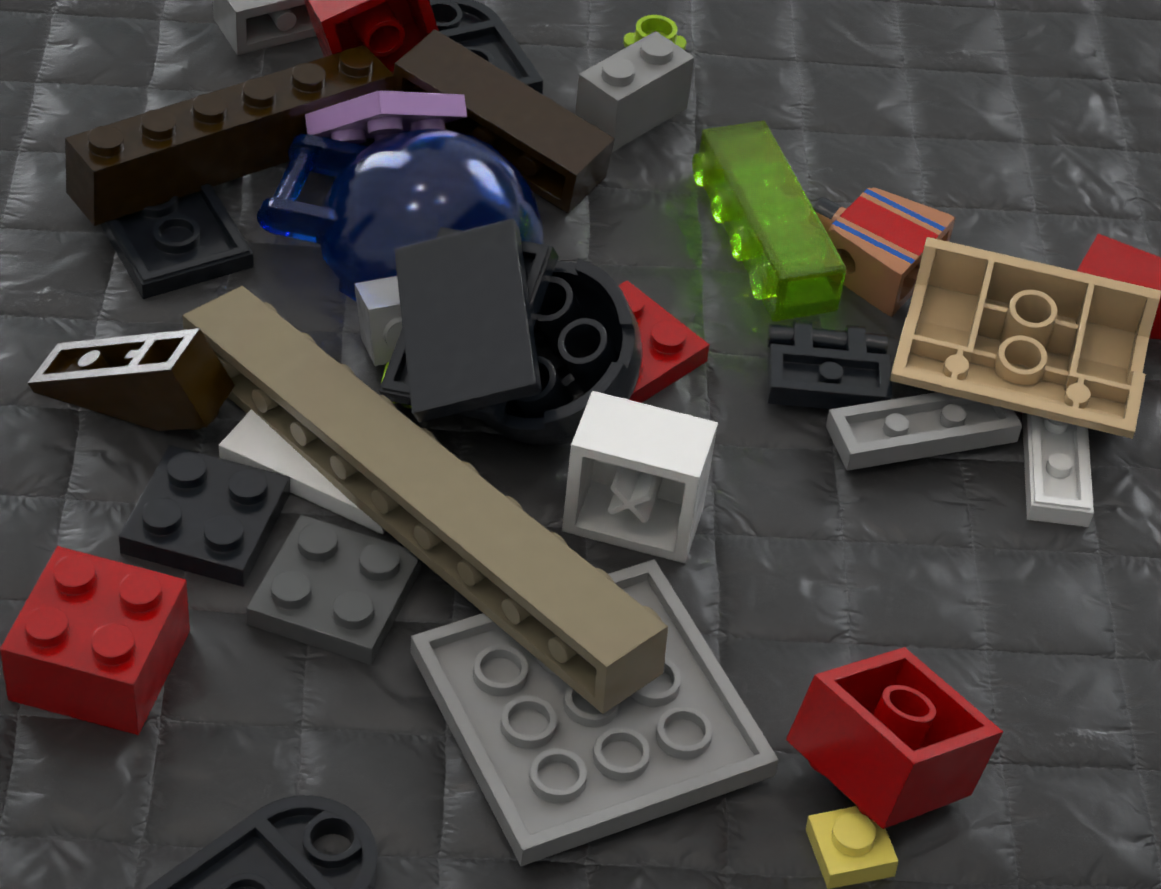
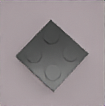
M301 514L247 606V625L372 666L422 570V561L406 547Z

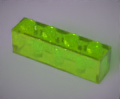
M765 120L702 129L699 153H695L692 159L694 179L699 187L704 186L711 200V209L715 221L723 223L730 237V246L734 258L737 261L743 262L749 274L750 286L754 297L757 300L763 301L773 322L838 311L847 268Z

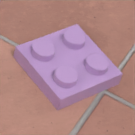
M375 91L305 114L308 137H331L333 146L357 145L366 142V138H374L376 147H393L407 144L408 134H412V136L441 134L446 131L445 123L467 117L464 94Z

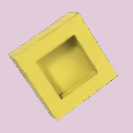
M857 806L808 816L806 832L827 889L895 877L899 861L886 828L882 829L873 820L863 815Z

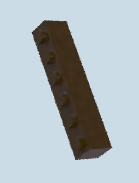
M361 45L66 137V193L89 221L96 226L144 210L145 207L168 202L174 196L178 195V198L201 191L200 186L209 184L213 187L333 147L331 137H308L305 114L375 91H393L394 74L365 45Z

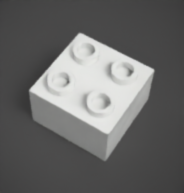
M592 391L571 443L562 532L686 563L704 508L718 422Z

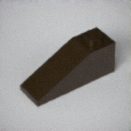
M200 328L58 343L28 382L34 393L156 431L198 430L207 427L216 419L220 407L235 387Z

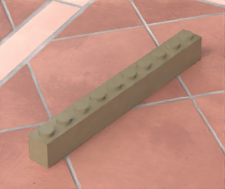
M240 286L182 315L183 330L201 329L233 381L235 387L228 395L230 400L246 413L252 409L352 503L602 714L663 674L668 626L662 622L659 615L648 606H642L617 586L604 570L592 566L572 550L559 534L547 530L527 514L514 498L502 494L482 478L470 463L461 461L437 442L429 430L417 426L397 410L390 399L384 395L377 394L357 378L350 367L337 362L317 346L310 335L304 332L301 333L282 318L271 304L262 302L244 286Z

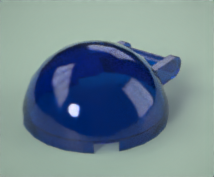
M424 128L397 132L375 141L369 147L310 134L297 135L288 149L290 162L273 197L265 199L257 213L259 225L269 233L319 243L323 259L340 279L339 291L355 301L354 283L397 276L394 249L434 239L437 237L440 227L466 231L514 219L520 229L521 241L545 245L543 223L538 203L520 171L495 148L484 141L468 134L446 129ZM310 172L336 177L324 197L322 207L297 201Z

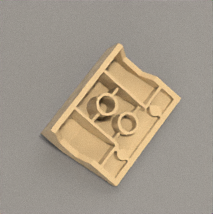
M927 237L890 381L1133 439L1146 376L1143 373L1146 352L1160 301L1161 290Z

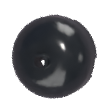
M579 258L577 263L557 261L535 322L536 328L533 331L542 393L508 401L500 423L483 420L492 429L512 440L537 446L572 443L592 391L629 400L638 382L643 352L641 332L636 317L618 284L601 268Z

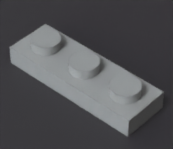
M935 392L829 409L826 428L848 471L1014 443L1018 441L1022 424L1014 410Z

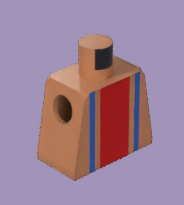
M867 188L847 209L824 197L820 198L810 212L807 227L827 237L821 264L824 271L877 309L892 317L913 295L927 237L950 242L956 217L878 188Z

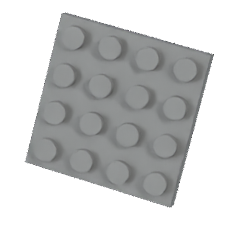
M655 559L609 573L608 575L617 586L642 606H648L659 615L662 622L668 626L664 672L604 714L484 613L411 636L410 653L520 866L533 863L776 775L779 762L778 757Z

